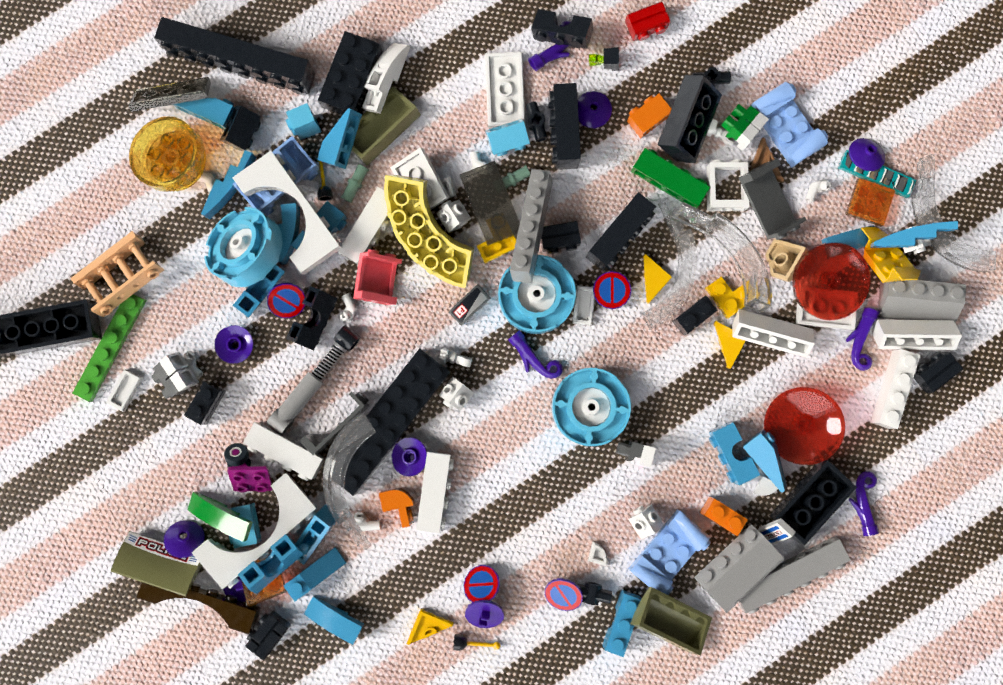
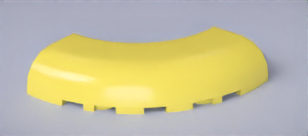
M385 175L384 195L388 211L387 215L390 218L396 238L403 245L407 254L417 264L426 269L429 274H433L451 285L466 288L474 247L458 242L439 226L428 203V180L400 175Z

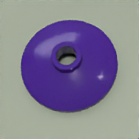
M590 91L578 98L579 122L583 126L599 128L608 122L612 113V106L604 94ZM591 105H596V106H597V109H596V110H592V109L590 108V106H591Z
M860 138L853 141L849 147L850 159L857 167L863 170L876 171L885 163L883 149L873 140Z
M227 326L215 338V351L219 358L227 363L236 364L243 362L252 353L253 338L249 331L241 326ZM236 341L239 343L238 348L233 347V343Z
M409 437L400 440L394 446L391 456L395 470L403 476L418 475L425 468L427 450L424 444L416 438ZM411 454H414L413 461L410 458Z
M178 521L167 529L164 535V546L167 552L174 557L193 556L192 552L204 543V531L194 521ZM182 534H187L185 539L180 538Z

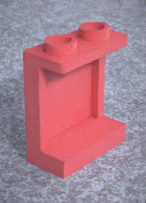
M371 249L360 253L353 299L383 305H396L397 297L392 295L397 264H402V259H397L394 254L385 253V256L380 255L379 251Z

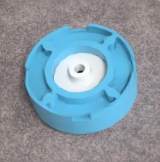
M245 207V211L239 213L234 210L223 217L211 231L206 242L209 252L208 256H204L205 264L212 274L231 286L247 287L263 280L274 265L278 263L283 241L281 230L274 221L256 208Z
M538 255L532 283L513 281L509 267L504 272L498 289L499 306L506 320L518 330L531 334L546 333L559 327L571 313L576 298L575 284L571 274L559 261L544 255ZM537 292L540 296L535 297L533 294Z
M584 368L571 373L560 382L553 394L551 410L557 428L566 438L584 446H600L611 442L623 432L630 418L631 402L626 387L623 386L615 375L603 369ZM589 404L593 405V410L591 411L588 409Z

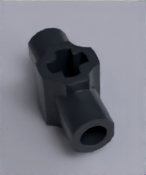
M709 67L706 72H692L691 74L705 76L713 86L716 84H730L731 72L718 71L716 67Z
M537 102L526 104L529 116V130L533 131L536 142L546 140L544 114L540 113ZM534 119H537V121H540V123L536 125V123H533Z
M585 581V585L576 583L583 593L582 602L590 605H598L599 602L610 604L612 591L602 589V585L595 582Z

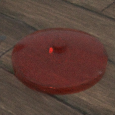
M834 242L817 245L808 250L797 263L792 279L793 293L800 307L811 316L823 320L845 318L854 313L867 297L870 288L868 264L864 257L849 245Z
M796 387L784 391L771 402L765 414L764 430L766 433L770 432L774 436L780 457L795 464L812 465L828 459L838 450L845 435V420L842 410L831 396L819 389Z

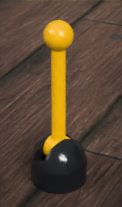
M318 161L322 186L317 191V197L320 201H328L333 199V193L331 188L326 186L323 162Z
M461 634L454 635L453 650L461 651L467 645L493 647L496 650L501 647V644L497 641L494 643L467 641L466 637Z

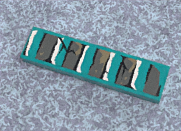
M849 150L844 152L838 169L906 199L910 197L916 182L915 179L885 166L876 171L863 170L852 162Z

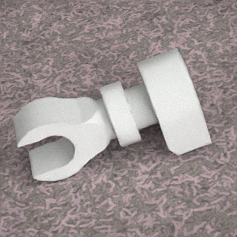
M712 119L707 136L711 137L713 134L715 138H720L724 144L732 145L734 142L725 137L728 131L723 130L722 127L717 128L718 121Z
M441 348L438 358L439 363L446 364L448 360L452 364L455 362L465 367L471 366L472 358L456 355L455 352L451 354L449 353L450 349Z

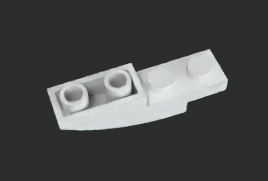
M393 43L377 60L364 86L368 90L362 106L364 110L381 114L392 81L398 82L410 49L409 45Z

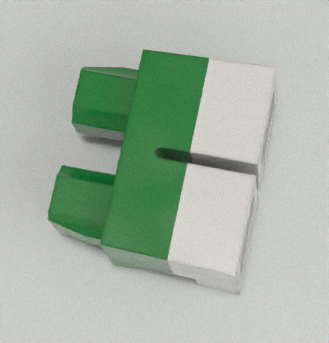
M738 104L731 113L738 121L729 115L721 126L728 131L725 137L735 139L739 143L737 147L743 151L769 119L752 106L746 110Z

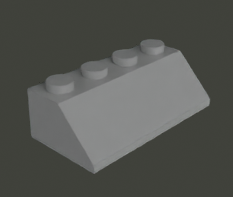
M880 280L878 311L880 313L878 318L954 320L956 323L965 305L966 285L925 280L882 283Z
M751 524L694 578L718 605L728 613L784 560V557Z

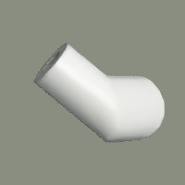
M479 151L470 153L472 166L476 172L482 175L492 173V165L481 161Z
M202 169L195 170L192 174L193 180L204 182L210 193L215 182L213 175Z
M825 179L813 182L809 187L805 200L814 202L817 193L831 189V182Z
M347 293L342 296L346 307L343 313L340 314V318L343 321L349 322L354 318L357 306L351 294Z
M192 351L185 352L183 358L188 364L187 368L192 370L198 380L203 375V372L196 367V356Z
M362 512L355 513L354 523L362 531L381 529L380 520L370 521Z

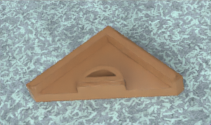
M766 138L760 140L749 171L775 159L769 150ZM778 167L773 169L777 181L782 183L784 178Z

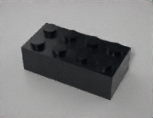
M344 31L318 98L322 108L341 115L348 108L358 113L360 112L368 92L364 87L372 68L383 53L380 43Z
M684 76L657 144L677 162L696 163L722 96L705 76Z
M577 83L553 84V89L549 91L548 108L552 109L550 110L549 126L553 127L551 128L550 144L554 146L552 147L551 163L555 164V170L578 169L581 151Z
M638 192L589 250L585 258L601 271H604L606 268L610 270L619 259L616 255L618 253L622 255L631 244L629 240L634 241L643 230L641 225L646 226L654 217L655 213L653 211L657 206Z
M820 459L769 516L774 521L780 518L783 519L795 531L792 538L798 543L806 545L854 492L857 486L830 461Z

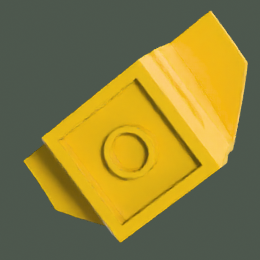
M877 227L861 228L869 238L864 248L863 258L882 283L918 280L921 270L913 266L900 248H871V243L888 236L887 233Z

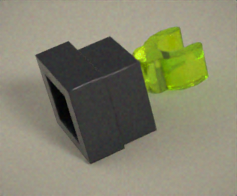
M619 47L604 48V56L589 54V66L604 63V69L619 71Z

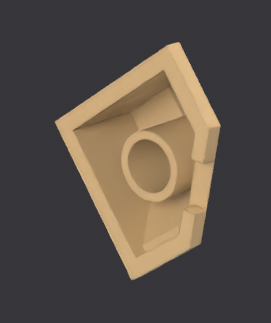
M775 238L765 254L769 262L771 276L787 282L806 275L815 259L806 247L776 240Z

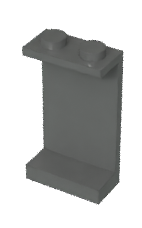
M778 158L768 161L739 177L767 240L776 238V240L782 239L787 236L786 232L799 229L801 227L800 224L806 221V217L794 218L773 173V169L781 165Z
M351 391L349 393L359 406L323 441L319 442L313 435H305L299 440L312 455L320 454L370 407L367 403L369 399L362 392Z

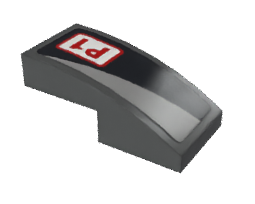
M477 284L449 313L462 326L491 297Z

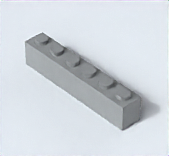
M531 169L510 267L512 280L515 282L532 283L552 188L551 172L548 170Z
M831 537L780 563L738 604L743 612L755 613L760 609V606L764 604L770 605L777 601L776 598L782 595L788 596L798 587L808 586L811 584V580L823 578L829 574V571L841 569L846 566L845 563L851 560L841 540Z

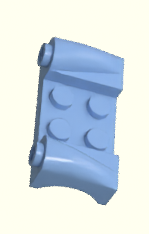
M784 82L754 101L751 106L769 119L763 127L790 167L793 168L828 144V135L824 130L818 128L813 130L793 100L796 97V88L793 84Z
M293 136L273 151L274 155L279 154L285 162L282 165L286 171L290 169L296 177V180H294L295 184L302 179H309L311 181L318 175V166ZM236 182L233 183L234 187L251 207L258 209L266 216L274 211V202L285 194L281 191L265 190L247 197Z
M677 509L628 569L648 587H653L669 595L673 589L671 586L673 583L672 579L695 551L707 549L711 543L709 541L710 536Z

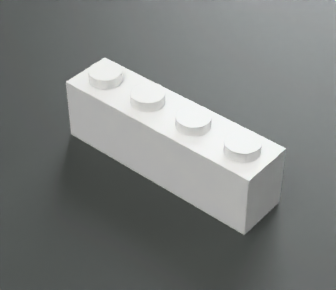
M377 187L342 243L341 249L337 251L340 255L357 265L360 253L367 252L368 249L375 247L380 240L378 236L381 231H385L389 226L390 222L388 220L390 218L387 215L384 190Z
M739 309L732 323V337L806 358L815 344L813 329Z
M877 319L872 333L879 349L956 350L962 336L954 320Z
M903 349L892 351L870 423L888 429L899 428L920 355Z
M260 422L253 423L243 442L251 452L258 453L259 451L265 455L264 458L273 463L275 461L281 463L283 469L289 472L292 470L298 472V477L306 481L316 478L326 459L319 454L312 455L301 444L281 435Z
M427 452L416 528L418 531L440 533L441 529H445L446 517H443V510L448 508L449 498L445 496L446 490H450L451 478H448L449 470L453 471L454 459H451V454Z

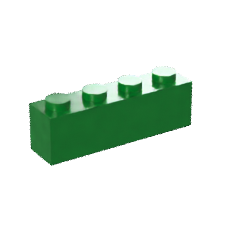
M644 148L631 170L633 174L694 210L700 205L710 188L706 181L701 178L696 179L691 176L688 170L676 167L674 162L659 157L658 153L652 149Z

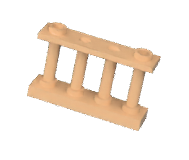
M133 231L71 277L75 285L84 290H89L97 302L91 308V311L101 317L110 314L113 309L164 271L163 267L152 261L150 263L140 249L145 242ZM132 253H134L143 266V269L135 275L125 262V259ZM119 265L128 279L121 286H118L110 274V270ZM101 277L105 279L113 291L105 298L102 297L94 285Z

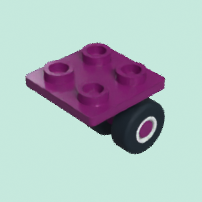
M234 443L225 449L224 457L227 462V472L233 491L244 493L246 491L266 492L273 490L268 467L251 466V460L248 458V449L245 445Z

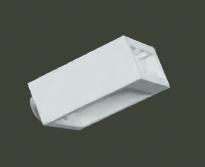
M739 159L731 160L730 162H723V160H713L706 167V182L710 186L707 192V211L747 210L749 208V199L742 184L741 200H716L715 170H741V176L748 173V162H742Z

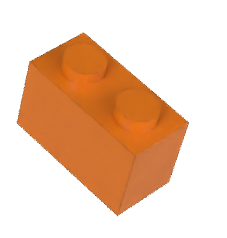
M660 93L655 97L651 95L643 102L644 105L639 108L637 106L629 112L630 116L627 122L640 139L664 122L670 114L671 107Z
M710 496L699 512L736 536L739 535L748 520Z

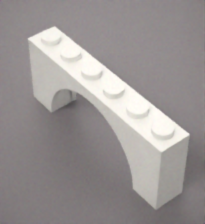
M269 151L232 178L247 197L260 191L276 190L289 194L299 202L305 215L306 229L302 243L290 256V259L300 273L305 275L341 249L339 243L342 241L335 232L331 234L328 230L329 223L324 216L321 218L316 212L319 209L313 201L308 202L305 198L308 194L301 185L297 187L294 182L296 177L290 169L288 171L284 169L282 165L285 162L280 155H274L272 151Z
M285 473L271 485L279 502V519L274 532L265 543L250 551L237 552L221 547L211 538L207 539L192 552L222 589L227 586L232 588L239 582L238 574L253 561H263L271 554L269 550L275 542L285 534L291 533L293 535L301 528L299 525L305 519L308 522L316 514L315 510L318 509L288 473Z

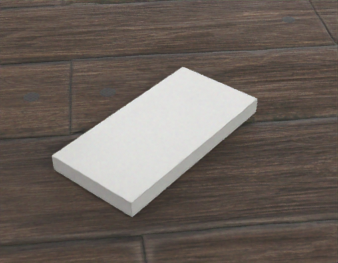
M522 52L485 53L488 128H494L522 119L525 124Z

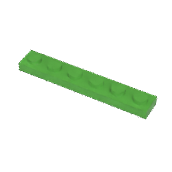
M133 294L119 305L72 394L88 402H93L147 300Z

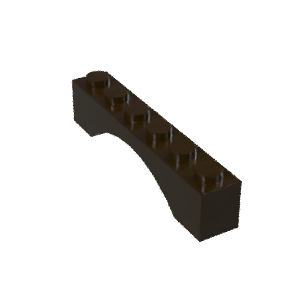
M141 582L136 598L154 604L174 598L196 600L215 610L225 620L230 629L245 634H250L254 629L261 609L252 601L241 602L237 600L236 596H224L215 589L205 590L200 588L201 585L197 583L192 584L185 597Z

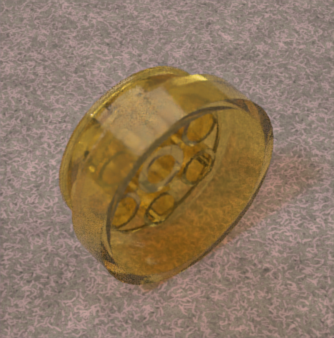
M160 117L148 122L137 132L130 146L129 163L134 175L149 187L163 192L181 191L194 185L202 176L206 166V151L200 135L186 122L175 117Z

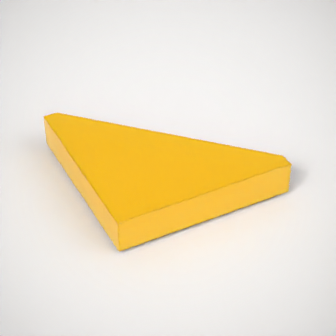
M645 254L643 256L646 303L649 304L672 277Z
M714 321L713 325L715 326L721 351L727 364L726 367L731 369L745 340L732 337V329Z
M420 609L406 644L410 645L413 642L452 627L454 622Z

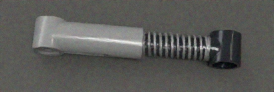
M344 325L335 335V343L331 346L332 349H329L328 354H325L323 360H320L321 363L318 362L319 365H316L317 368H314V371L312 370V372H308L283 404L272 413L267 423L283 435L291 427L297 415L322 386V378L325 379L324 376H327L326 373H329V370L331 371V368H334L333 365H336L335 362L337 363V360H340L339 357H342V354L344 355L346 351L350 352L361 337Z

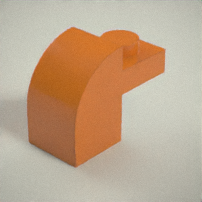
M390 489L379 492L382 511L398 509L402 528L410 527L414 517L412 509L408 510V507L415 504L413 497L402 489Z

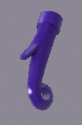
M564 21L560 24V26H567L571 22ZM555 44L539 54H534L528 58L530 66L534 71H538L550 61L569 57V52H562L568 45Z
M864 307L859 324L846 338V342H850L855 338L851 359L853 365L862 371L871 368L873 363L872 358L867 354L861 353V350L874 321H877L880 313L868 307ZM859 359H866V364L862 365Z
M520 330L508 339L519 352L527 373L530 371V364L546 378L553 379L562 374L563 366L559 361H550L544 367ZM553 365L557 366V371L554 373L550 372V368Z
M870 471L862 472L856 480L857 502L852 498L848 499L861 520L863 536L879 534L878 525L875 524L865 488L871 489L877 484L876 475ZM867 477L871 480L870 484L864 482Z

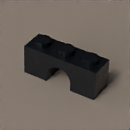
M541 9L537 10L531 27L533 38L537 41L585 49L588 48L594 30L592 18L574 15L569 25L558 26L556 12Z
M310 286L302 302L311 310L310 319L303 324L294 321L286 339L314 351L338 298Z

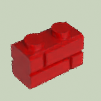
M659 2L628 14L625 24L633 41L637 39L643 41L649 38L650 34L656 33L658 35L665 32L670 24V19L663 2Z

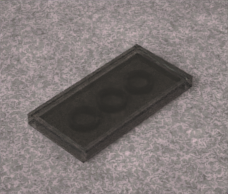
M203 77L137 89L129 104L130 111L134 112L205 99L208 96L211 85L210 78Z
M493 161L459 174L487 246L517 235L520 222L496 162Z

